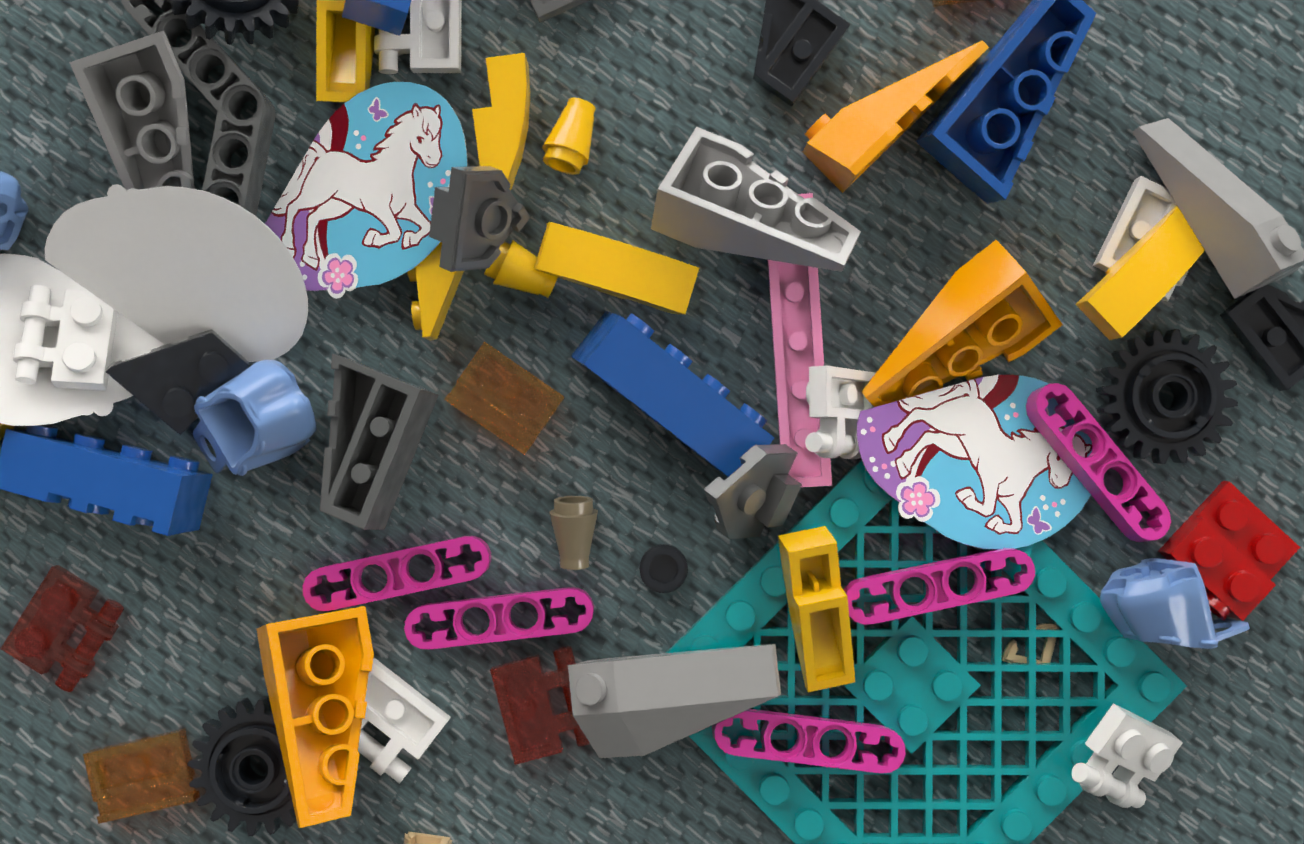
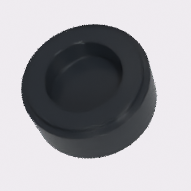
M657 544L649 548L642 556L639 568L640 576L649 589L658 593H669L677 590L684 583L688 573V564L684 554L675 546Z

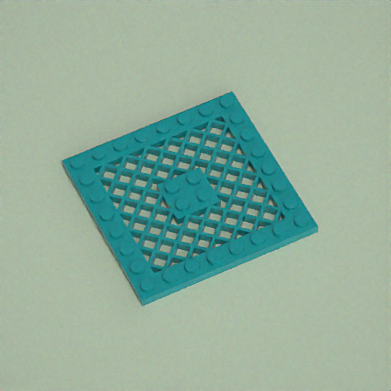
M862 458L785 533L826 526L837 542L838 552L855 536V559H839V567L855 568V579L864 577V568H889L890 572L898 570V568H909L942 561L933 560V533L940 532L923 522V526H899V502L874 482L866 470ZM889 502V525H866ZM864 533H889V560L864 559ZM899 533H923V560H898ZM1043 540L1029 546L1015 548L1025 552L1032 559L1035 566L1034 580L1025 591H1022L1024 594H1013L976 602L991 603V628H967V604L957 606V628H933V612L923 613V626L913 616L906 617L899 625L898 619L890 620L889 628H864L863 624L855 622V628L850 627L851 636H855L854 671L856 682L844 685L854 696H829V688L822 689L821 696H795V671L802 670L800 662L795 661V638L785 590L779 541L666 652L674 653L743 647L752 637L753 646L761 645V636H787V661H777L778 671H787V695H780L752 709L760 710L761 705H787V713L795 714V705H821V718L829 719V705H855V722L864 723L865 706L884 726L889 727L901 736L905 748L911 754L923 744V764H901L898 769L890 773L881 774L734 756L725 753L717 745L713 737L712 726L690 735L689 737L795 844H1030L1083 791L1080 783L1072 778V769L1077 763L1086 764L1093 755L1094 751L1085 742L1114 703L1152 722L1187 685L1144 642L1123 637L1103 608L1100 598ZM957 542V557L967 555V545ZM981 549V550L984 552V551H989V550H993V549ZM1008 557L1005 559L1006 567L991 571V578L1002 576L1003 572L1014 582V574L1021 571V565L1011 562ZM986 561L980 562L982 568H985ZM968 567L957 568V594L967 593ZM923 581V594H900L904 602H921L926 595V585ZM864 588L859 590L860 597L852 600V602H855V607H859L863 612L864 602L885 600L889 602V610L896 608L891 599L890 592L889 594L875 596L864 593ZM1002 603H1025V628H1002ZM787 604V627H763ZM1036 606L1059 629H1036ZM864 636L886 637L864 659ZM933 637H957V661ZM967 637H991V662H967ZM1002 637H1025V657H1027V663L1002 662ZM1036 637H1059V663H1036ZM1070 640L1093 663H1070ZM967 671L991 672V696H971L981 685ZM1002 672H1025V697L1002 696ZM1036 672H1059V697H1036ZM1070 672H1093V697H1070ZM1105 675L1113 682L1106 691ZM967 706H991V731L967 730ZM1002 706H1025V731H1002ZM1036 706H1059V731H1036ZM1070 706H1090L1070 726ZM957 710V730H937ZM733 718L731 726H723L722 733L728 735L730 744H737L739 736L744 735L755 737L757 743L754 748H762L760 720H757L758 730L744 728L740 723V718ZM787 723L786 730H773L770 738L771 740H786V750H789L795 745L797 731L793 725ZM839 730L825 732L820 739L821 752L829 756V740H845L843 732ZM855 732L858 750H864V743L858 740L862 732ZM881 736L880 740H885V736ZM933 740H957V765L933 764ZM967 740L991 741V765H967ZM1001 741H1025V765H1001ZM1036 741H1055L1036 760ZM889 745V753L891 754L893 746ZM857 749L855 752V760L859 759ZM797 774H820V797ZM829 774L855 775L854 798H829ZM864 775H889V798H864ZM898 775H923V799H898ZM933 775H957V799H933ZM967 775H991V799H967ZM1001 775H1021L1001 795ZM832 809H854V832ZM864 809H889L888 833H864ZM898 809H923V833H898ZM933 809L957 810V833H932ZM967 810H986L967 829Z

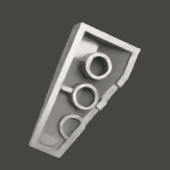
M160 31L69 62L126 191L131 188L139 190L162 186L195 189L185 80L165 32Z
M1169 118L1139 126L1133 131L1140 146L1234 299L1287 277L1304 264V249L1301 246V239L1298 233L1287 224L1283 216Z
M699 127L695 128L657 190L651 225L652 230L695 248L843 271L860 236V230L817 199H804L787 186L788 178L777 170L770 174L752 161L754 154L741 144Z
M775 644L603 658L568 665L573 717L599 758L647 755L781 695Z

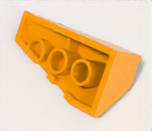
M982 40L842 108L832 119L826 114L822 115L804 134L809 141L802 153L843 193L988 50V45Z
M995 240L954 273L861 392L874 407L941 389L943 384L958 376H965L967 381L973 380L983 375L980 365L1001 354H1004L1008 362L1013 361L1026 354L1063 324L1027 272Z
M365 606L270 623L256 629L265 683L298 828L351 816L360 756L358 747L362 719H365L367 706L365 697L369 672L372 671L374 657Z

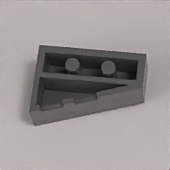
M332 353L331 369L335 371L332 400H328L327 416L331 417L329 448L325 447L320 511L363 530H385L439 395L352 359Z

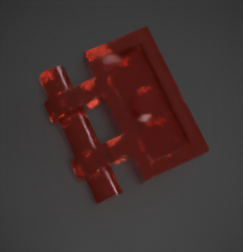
M60 565L52 566L2 645L1 650L41 675L49 672L56 660L61 664L63 670L57 678L55 685L64 691L73 692L80 679L87 678L94 668L95 661H93V658L103 642L110 641L119 628L116 622L125 608L120 603L107 599L99 612L95 611L89 606L99 590ZM81 624L87 632L77 648L74 649L66 643L77 625Z
M571 646L553 651L557 669L554 671L543 672L539 655L493 666L490 669L515 765L562 753L563 745L560 733L573 729L577 746L590 744L573 717L568 665L576 664ZM562 687L568 711L555 715L548 690Z

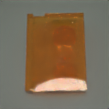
M484 341L456 381V385L444 400L526 455L566 397Z
M185 728L93 749L83 754L93 802H97L100 814L97 816L98 824L191 803L200 798L199 790L189 785L196 775L194 769L187 766L188 761L192 758Z

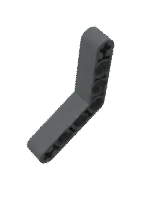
M121 0L126 11L148 35L160 31L165 32L180 70L218 111L202 191L210 192L225 199L232 194H237L239 205L257 216L276 117L275 107L272 102L214 38L206 39L205 28L201 24L193 29H188L186 27V13L181 15H174L172 13L171 0H154L165 11L160 17L150 10L146 3L147 0ZM185 30H191L192 35L189 42L182 47L176 48V39L179 34ZM224 65L223 77L216 83L208 84L209 72L216 66ZM256 100L258 104L256 113L249 119L241 120L240 110L242 106L248 101ZM247 147L248 158L246 162L238 168H232V154L239 148Z

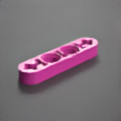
M1059 383L1048 384L1033 391L1027 398L1026 412L1031 423L1128 539L1135 542L1158 540L1165 536L1171 524L1170 512L1167 506L1068 387ZM1054 398L1058 403L1054 409L1056 414L1049 416L1044 409L1049 404L1048 400ZM1073 419L1075 421V424L1069 425L1060 432L1059 427L1066 425V420ZM1077 431L1086 433L1092 441V452L1087 458L1078 455L1073 448L1072 440ZM1110 468L1116 470L1123 479L1122 491L1117 496L1107 491L1104 486V474ZM1127 501L1132 505L1128 507H1122V503ZM1142 511H1148L1150 514L1146 521L1149 526L1148 528H1141L1138 524L1143 518L1140 513Z
M463 536L328 565L312 571L305 578L303 596L313 609L331 611L471 581L482 576L488 570L491 563V551L488 544L481 538ZM464 544H469L472 552L480 551L482 560L474 564L475 571H468L466 564H458L448 568L452 577L444 578V561L438 549H447L446 558L463 553ZM417 554H424L433 560L435 572L428 581L420 582L410 575L409 562ZM376 564L381 566L387 574L386 586L379 592L368 590L362 583V572L368 565ZM344 569H351L350 584L357 597H349L350 588L331 594L332 602H327L323 594L316 595L315 586L322 583L321 575H326L328 582L334 583L348 579Z
M1003 548L858 578L851 581L844 588V592L848 597L849 617L855 622L869 625L1017 594L1025 591L1032 584L1035 577V566L1032 559L1025 552L1014 548ZM1008 557L1011 562L1021 565V571L1014 574L1013 583H1010L1009 579L1002 576L987 578L992 587L986 590V575L980 566V562L986 561L985 569L990 571L1006 567L1005 559ZM958 567H968L974 575L975 583L973 588L965 594H955L949 586V576ZM910 577H919L926 585L925 598L915 605L905 603L900 596L902 583ZM890 581L889 592L896 606L895 609L888 610L889 603L885 600L870 604L871 612L868 614H864L859 607L852 606V600L860 597V589L866 588L869 594L875 596L885 594L887 592L882 584Z
M575 587L427 603L418 606L409 613L405 620L404 631L406 638L413 646L428 650L569 634L582 631L589 625L594 615V604L586 591ZM567 597H575L578 605H585L586 612L579 614L578 622L569 623L567 615H556L551 618L554 626H544L546 609L542 599H552L550 609L565 606ZM529 602L536 608L538 620L534 626L524 629L517 627L512 622L510 616L511 609L516 603ZM479 607L488 614L490 619L489 627L484 633L473 634L464 627L463 615L467 609ZM446 610H455L453 627L457 637H449L450 628L436 630L432 634V639H426L423 631H416L415 624L423 620V613H429L431 621L437 622L449 619Z
M748 709L712 725V733L717 745L725 753L734 756L882 774L898 769L906 755L905 744L901 736L889 727L877 724ZM733 718H740V723L744 728L758 730L757 720H765L761 729L762 748H754L757 740L752 736H739L737 744H730L728 735L722 733L723 726H731ZM780 724H791L797 731L796 744L785 751L775 749L771 744L770 738L773 729ZM836 729L843 732L846 745L839 755L829 757L821 752L819 742L825 732ZM855 732H862L858 740L864 744H879L880 737L885 736V742L893 746L892 753L884 754L882 761L878 762L877 756L872 752L857 749ZM857 749L859 759L852 760Z

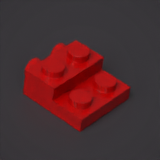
M1222 481L1158 552L1167 560L1195 563L1206 588L1211 612L1222 620H1225L1228 616L1243 621L1276 586L1271 579L1301 547L1230 481Z

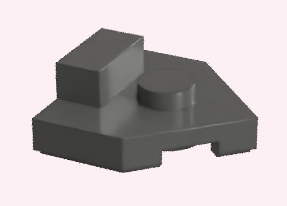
M491 166L451 167L449 187H435L429 237L442 242L439 267L450 272L489 268L501 254L499 247L513 230L519 232L531 218L523 204L518 203L509 189L510 183L502 170Z
M786 444L755 445L740 457L743 465L727 479L723 480L717 477L704 491L708 502L714 506L716 512L714 521L717 530L728 539L760 537L765 526L768 528L783 526L802 486L800 482L789 475V471L798 453Z

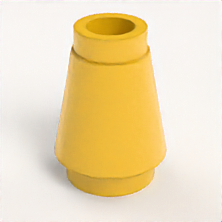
M573 97L568 99L566 107L563 109L542 146L545 152L543 162L547 166L562 173L576 175L580 173L582 166L588 164L594 113L596 110L592 103L581 98Z
M512 240L511 244L504 241L499 247L501 254L485 270L484 275L495 279L493 282L495 285L535 295L540 294L549 298L558 277L535 270L534 266L537 256L514 240Z

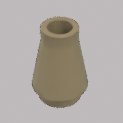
M586 496L554 499V509L549 513L560 555V567L567 570L588 568L598 510L593 508V498Z

